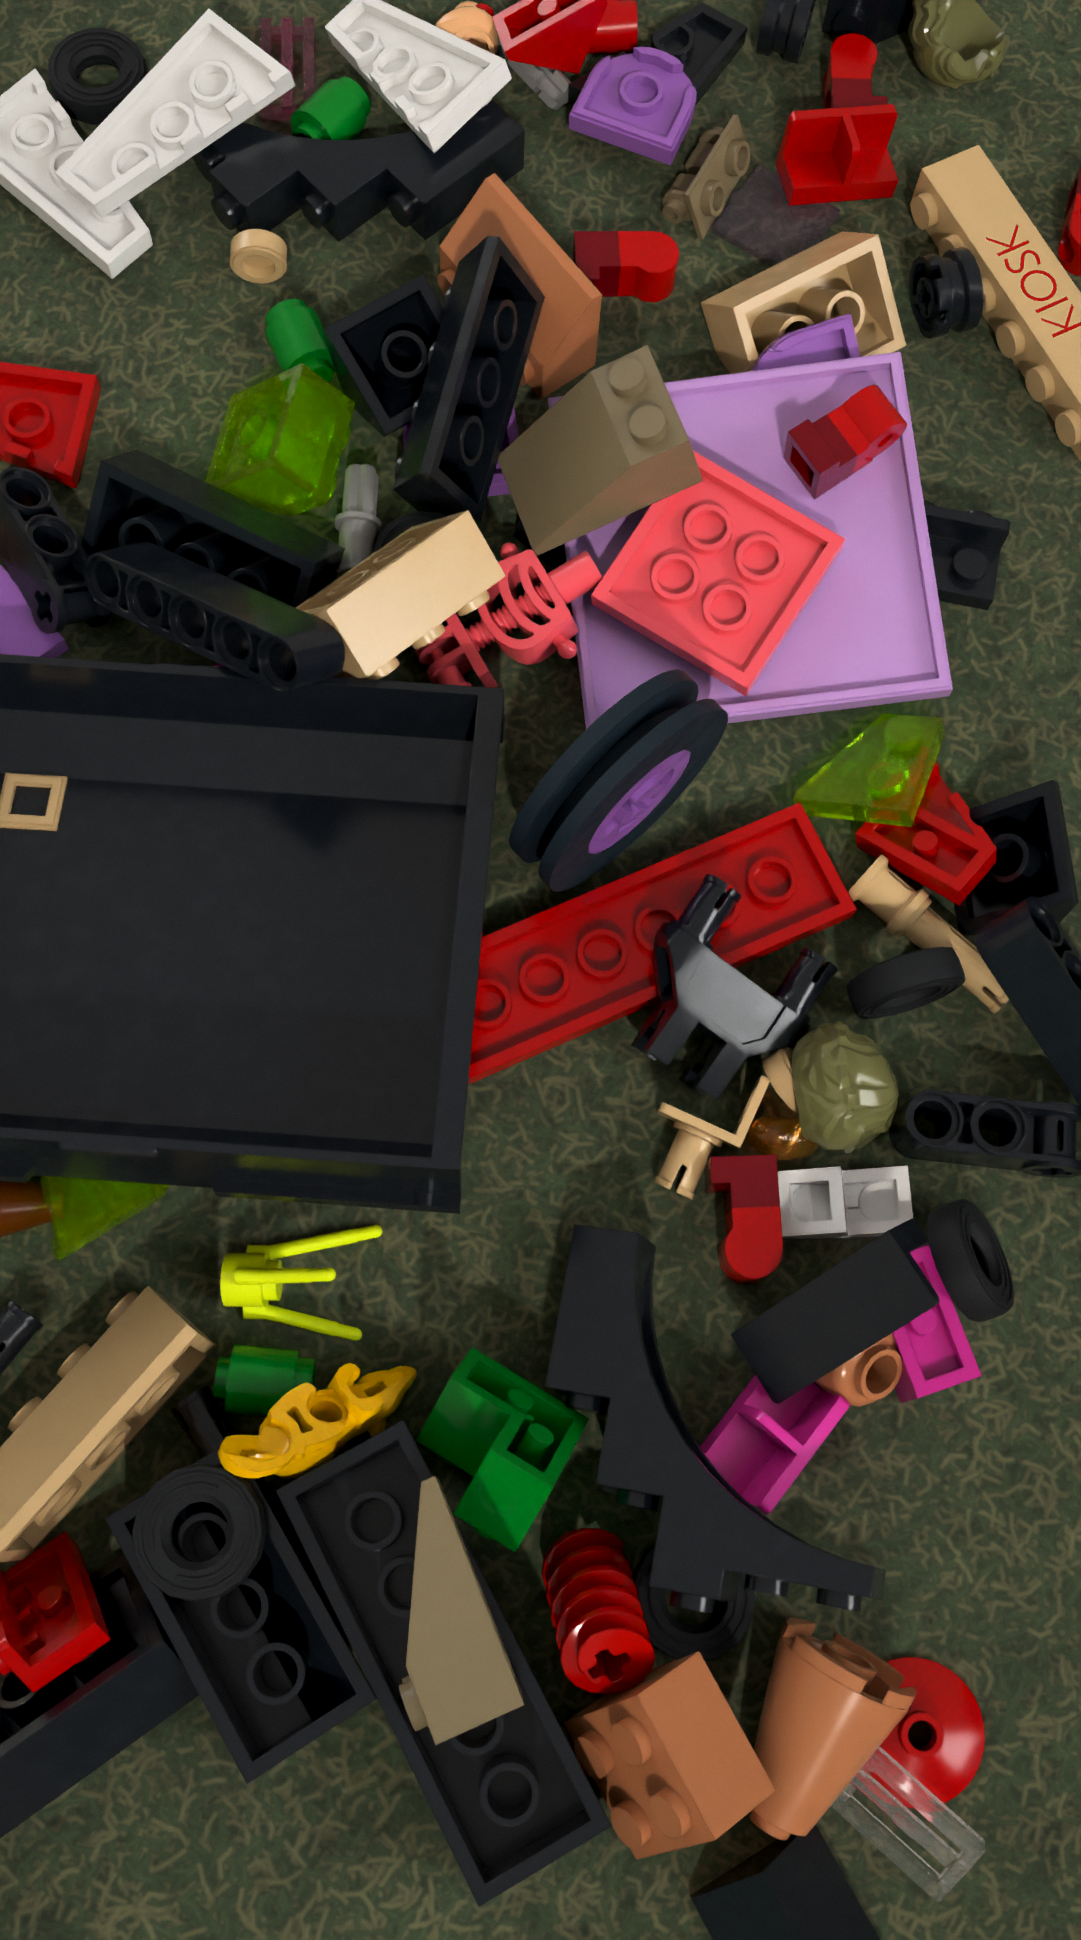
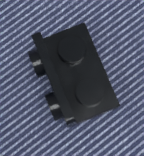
M924 500L939 601L988 610L994 599L1000 551L1009 535L1011 522L1006 519L993 517L984 511L971 510L965 512L935 506L933 503Z

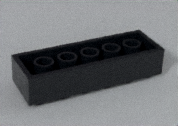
M402 1420L279 1488L276 1492L480 1907L610 1828L611 1824L457 1521L456 1524L522 1691L524 1706L437 1745L433 1741L428 1726L415 1732L406 1712L398 1685L403 1683L402 1678L409 1676L406 1668L421 1482L434 1476L409 1427Z

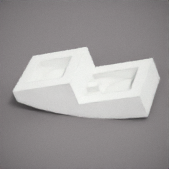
M908 1165L843 1171L841 1166L778 1171L783 1239L880 1236L886 1231L913 1218Z

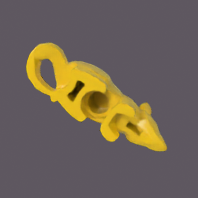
M348 1363L338 1369L326 1389L316 1391L312 1384L302 1383L286 1393L273 1405L267 1417L260 1425L258 1435L241 1434L225 1437L218 1450L220 1463L226 1471L242 1478H261L272 1474L281 1478H299L330 1461L351 1439L366 1431L369 1432L371 1437L384 1431L386 1418L398 1408L404 1394L416 1378L417 1371L412 1367L398 1366L390 1370L368 1373L357 1383H354L360 1375V1369L355 1364Z

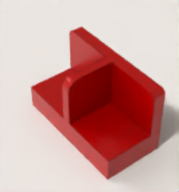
M893 104L791 112L775 163L788 205L893 197L899 180L887 145L898 117L895 106Z

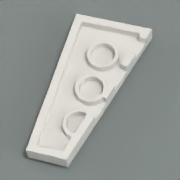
M352 0L325 26L332 45L433 153L444 145L482 107L487 105L492 97L512 79L505 59L382 0Z
M208 9L63 163L55 174L63 187L103 218L295 87L291 72L212 10Z
M35 68L0 96V185L113 279L153 246L150 231L129 200L101 218L63 187L55 172L84 141L72 126L71 119L60 102H55L48 92L45 81Z

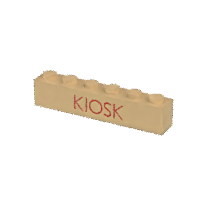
M979 145L922 168L910 203L914 222L920 229H926L939 249L940 258L948 250L959 247L968 248L974 255L980 269L983 284L984 302L982 315L996 334V341L1000 351L1005 357L1012 358L1025 378L1030 396L1036 402L1042 403L1054 421L1056 433L1060 441L1065 446L1071 447L1081 461V292Z

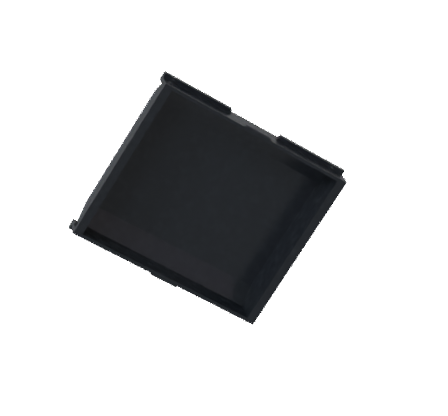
M0 654V795L5 773L67 776L68 778L57 831L0 828V1181L27 1183L33 1175L204 1187L213 1188L215 1195L218 1197L460 1214L464 1126L500 743H503L505 727L504 689L330 677L287 693H280L231 669L220 666L162 662L152 665ZM16 786L10 814L45 816L51 788Z

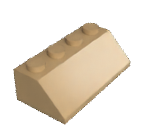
M147 1286L140 1295L132 1291L124 1296L108 1314L106 1323L110 1327L92 1347L87 1343L78 1347L59 1368L57 1375L62 1380L45 1399L42 1400L39 1396L34 1397L10 1421L8 1428L13 1434L0 1447V1562L20 1561L31 1555L217 1347L212 1340L151 1287Z

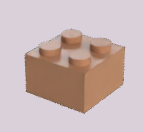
M699 1651L652 1669L641 1683L628 1690L602 1695L564 1722L574 1741V1752L581 1767L594 1779L611 1811L610 1819L614 1831L620 1840L631 1849L636 1860L715 1841L776 1791Z

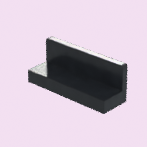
M913 1218L886 1231L731 1334L774 1403L779 1404L939 1303L938 1294L910 1254L928 1242Z

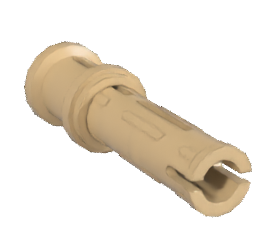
M881 854L848 891L852 901L859 900L887 924L885 931L891 937L895 935L900 939L902 935H905L921 950L934 947H952L960 960L966 981L962 985L984 1003L993 1014L998 1012L1003 1006L1002 1004H1006L1009 999L983 961L977 947L929 907L933 901L929 898L930 894L924 889L915 891L888 867L889 859Z

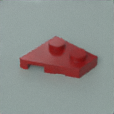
M927 753L855 833L857 848L876 859L883 854L889 859L888 866L959 906L996 863V846L982 826L975 824L971 820L969 807L958 792L952 793L939 775V764L934 757Z

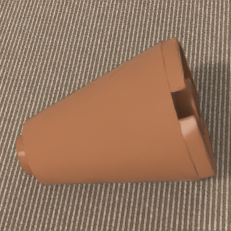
M790 1617L785 1621L779 1634L753 1747L776 1791L755 1807L749 1815L750 1820L759 1829L774 1838L784 1841L788 1840L791 1834L806 1836L910 1710L917 1694L914 1687L899 1689L904 1676L874 1653L838 1633L835 1634L832 1641L825 1640L823 1642L812 1637V1634L817 1624L795 1617Z

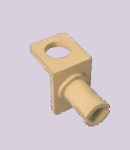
M763 1075L757 1079L734 1133H730L662 1102L657 1114L674 1121L673 1127L678 1129V1132L658 1177L656 1176L654 1179V1183L670 1190L680 1167L684 1166L685 1172L676 1193L692 1200L695 1195V1188L714 1146L721 1148L722 1144H725L736 1150L741 1148L771 1079Z

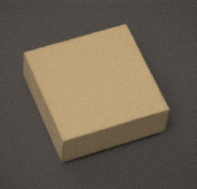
M5 773L0 795V828L57 831L68 780L67 776ZM16 786L51 788L46 815L10 814Z

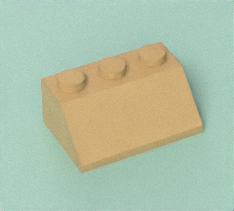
M842 231L701 302L716 355L730 374L752 371L762 351L783 334L851 313L861 357L893 353L906 346L879 234Z
M469 510L410 527L296 608L326 621L340 635L344 645L345 661L342 670L334 677L379 680L400 665L396 656L412 645L413 649H419L439 638L446 631L442 622L457 612L459 616H463L484 605L491 598L487 589L506 575Z

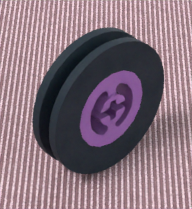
M675 669L661 673L644 682L615 703L592 723L560 756L523 805L513 824L509 845L524 862L533 863L541 861L538 869L539 877L551 890L560 892L570 889L587 880L611 863L668 810L694 780L716 749L725 732L728 714L713 699L706 698L696 701L698 685L684 671Z

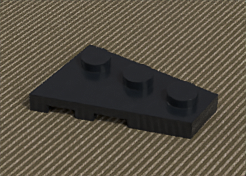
M701 2L653 32L651 42L643 47L662 50L681 61L684 65L683 71L696 89V106L745 44L747 27ZM622 51L621 53L617 54V55L614 56V57H617V56H620V55H624V54H626V53H625L624 51ZM585 75L569 84V102L575 104L587 80Z

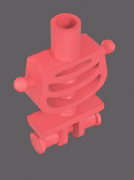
M508 542L503 544L500 549V555L503 560L498 563L506 576L487 589L491 598L478 608L481 622L476 621L475 626L471 624L470 629L464 627L457 613H454L446 619L448 623L445 626L446 631L439 638L415 650L420 663L431 664L427 670L431 683L472 686L471 683L465 681L463 674L474 669L484 687L496 688L498 685L479 653L480 648L485 649V645H491V641L496 642L508 657L525 665L540 663L557 650L562 658H573L577 653V646L570 639L577 634L578 627L566 605L597 587L602 579L597 566L587 550L546 573L533 550L529 549L519 553L518 547L514 543ZM522 583L525 591L524 596L519 595L517 600L516 589ZM500 593L505 605L502 606V609L498 608L495 613L493 612L494 601ZM534 615L539 616L545 625H538L531 620L534 619ZM512 628H519L526 639L512 638L507 635V631L511 633Z

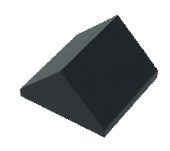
M424 274L324 328L322 332L345 400L383 437L411 423L412 408L417 398L420 397L428 370V353L431 345L437 339L443 319L444 309Z
M1051 780L971 808V820L975 824L982 826L996 846L997 854L994 866L960 906L955 904L959 932L964 936L974 935L978 927L1028 896H1034L1043 902L1058 923H1060L1079 903L1059 783Z
M816 1825L806 1836L791 1834L786 1841L777 1839L690 1895L713 1940H880Z

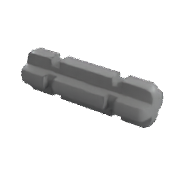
M499 38L497 53L503 59H506L507 56ZM510 60L506 62L535 93L541 91L538 96L550 109L558 110L563 104H568L569 84L572 82L560 70L553 71L554 69Z

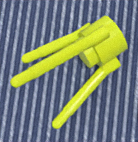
M371 1225L272 1245H247L246 1253H226L222 1262L220 1279L223 1306L243 1307L244 1319H266L333 1337L358 1341L362 1338V1331L359 1328L270 1305L269 1301L280 1300L283 1283L329 1282L336 1278V1271L333 1268H283L281 1260L273 1259L378 1238L382 1235L383 1230L379 1225Z

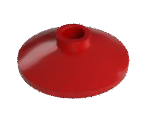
M900 1657L888 1660L886 1662L904 1676L899 1689L914 1687L917 1694L910 1710L857 1774L872 1791L893 1804L920 1809L941 1805L960 1794L969 1785L979 1768L985 1742L984 1723L980 1708L968 1686L947 1667L935 1661L919 1657ZM917 1721H926L931 1729V1739L925 1747L914 1748L909 1741V1729Z

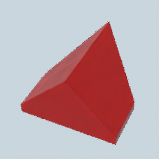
M520 0L492 16L508 60L579 74L608 3L606 0Z

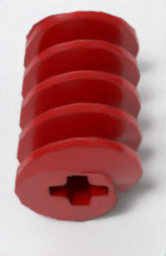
M581 1528L565 1533L552 1543L544 1556L541 1571L550 1606V1615L555 1629V1638L560 1651V1661L564 1674L579 1688L591 1693L603 1694L625 1691L641 1683L652 1671L655 1661L654 1650L649 1639L645 1619L643 1618L641 1604L637 1597L638 1593L629 1561L623 1554L624 1544L613 1533L603 1529Z

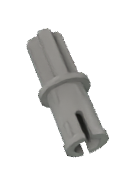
M351 464L345 470L342 513L335 517V528L339 531V546L345 548L339 569L336 571V578H339L373 554L375 535L381 532V521L376 517L379 476L376 473L375 467L369 464Z

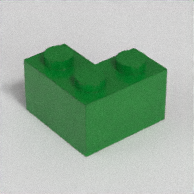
M471 1347L447 1382L416 1441L433 1451L437 1458L445 1464L459 1467L473 1476L453 1514L472 1525L474 1530L481 1536L497 1541L513 1552H516L558 1480L589 1418L573 1408L566 1407L565 1403Z

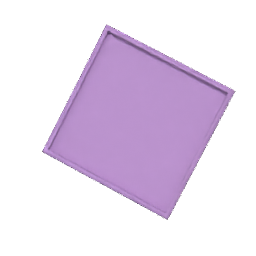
M901 352L664 383L693 451L845 538L842 550L747 696H744L592 605L591 594L595 588L573 600L571 604L573 619L578 627L575 639L586 729L629 692L649 679L675 669L684 671L698 685L696 701L706 698L713 699L727 712V724L950 696L953 688ZM878 385L907 422L904 433L890 447L874 457L872 462L814 500L783 458L788 431L807 419L811 423L817 421L840 407L858 391L867 386ZM563 396L548 398L549 409ZM651 505L565 543L566 561L587 550L603 578Z

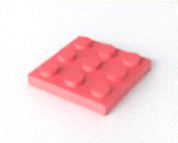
M693 451L703 481L651 504L591 594V604L744 696H747L842 550L845 538Z

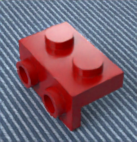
M66 1531L6 1572L0 1568V1674L5 1676L13 1671L34 1693L111 1640L81 1550Z

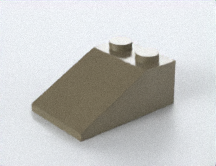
M648 345L590 371L503 450L498 458L500 468L529 543L536 556L703 481L689 438Z
M436 1476L421 1482L406 1668L409 1676L402 1678L403 1683L398 1685L406 1712L415 1732L428 1726L435 1745L524 1706L519 1683L441 1482Z

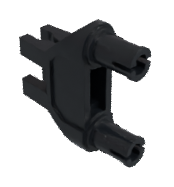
M706 874L703 878V883L677 921L671 919L668 923L663 922L655 935L653 957L658 1002L631 1046L654 1061L657 1059L661 1063L669 1065L693 1029H697L705 1035V1038L679 1080L701 1095L705 1093L710 1098L717 1100L747 1057L792 1045L807 1034L811 1028L809 1025L811 1020L807 1014L838 969L831 962L826 961L823 964L826 958L804 947L775 994L764 991L712 952L713 946L710 941L734 905L739 902L741 895L734 888H729L728 891L725 890L728 886L726 882L718 877Z

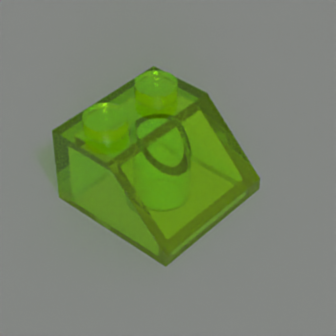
M303 363L232 395L205 482L263 510L288 516H294L327 504L336 487L335 473L341 452L350 437L349 424L355 402Z

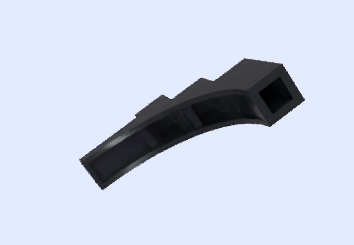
M491 99L487 105L482 107L435 153L429 149L414 131L360 140H321L286 135L242 122L195 154L193 158L199 171L211 182L214 198L211 200L212 208L220 222L229 230L237 228L240 232L248 229L270 231L301 209L311 225L317 229L323 226L340 242L388 207L392 216L401 226L408 227L410 225L424 240H427L462 214L485 178L495 173L504 183L524 168L525 130Z
M574 1224L545 1387L567 1396L566 1407L578 1411L605 1415L607 1403H609L596 1484L618 1490L617 1504L657 1511L659 1498H663L649 1586L671 1590L669 1602L671 1606L712 1613L714 1599L736 1602L740 1573L746 1574L744 1589L787 1597L789 1582L818 1588L817 1604L860 1612L862 1597L882 1600L886 1570L847 1560L829 1553L779 1527L750 1505L722 1477L699 1447L682 1418L670 1390L658 1350L653 1317L652 1282L656 1246L637 1232Z

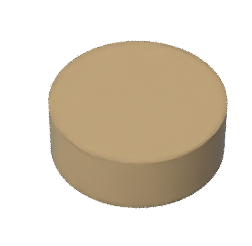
M248 229L241 231L232 238L230 243V267L236 275L252 283L263 284L276 281L287 270V245L281 237L267 230Z
M790 1047L779 1048L763 1058V1067L767 1077L771 1079L770 1083L780 1098L790 1109L798 1113L792 1075L793 1049Z

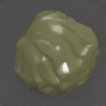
M975 0L912 1L914 12L909 24L908 36L913 46V56L926 79L939 86H948L958 90L965 83L989 80L994 77L996 69L1004 60L1008 39L1005 32L985 13Z
M836 1021L833 1024L822 1023L815 1030L803 1036L792 1051V1075L799 1124L802 1135L806 1140L816 1143L823 1150L842 1151L849 1154L855 1149L869 1145L880 1133L888 1131L898 1105L899 1093L895 1075L892 1073L889 1063L881 1055L874 1041L865 1035L849 1030L848 1025L841 1021Z

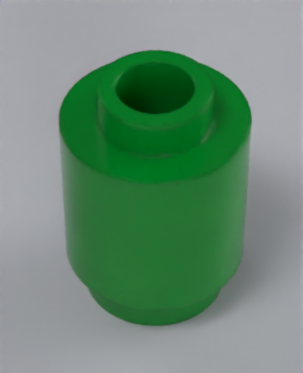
M341 76L337 80H327L291 115L292 136L321 140H352L365 127L366 117L371 110L367 94L356 81L349 77Z
M287 299L273 306L265 318L267 326L265 337L289 386L296 389L317 390L330 382L336 371L322 333L324 326L318 313L300 299Z
M234 1344L231 1357L219 1356L214 1381V1398L225 1399L226 1413L267 1417L273 1405L290 1390L305 1382L313 1386L315 1385L316 1358L301 1357V1352L297 1349Z

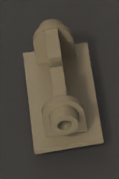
M733 114L725 129L716 126L712 130L703 132L699 143L685 164L687 174L680 173L662 199L664 207L662 214L665 219L673 224H679L682 220L692 221L697 237L700 239H704L716 217L722 213L725 202L740 177L746 173L751 161L750 147L748 142L745 141L738 115Z

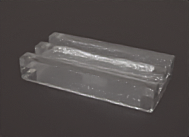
M880 1746L831 1805L835 1811L938 1904L986 1852L985 1840ZM872 1772L877 1774L961 1851L957 1853L870 1774ZM857 1788L885 1812L911 1839H915L946 1868L940 1874L852 1795Z

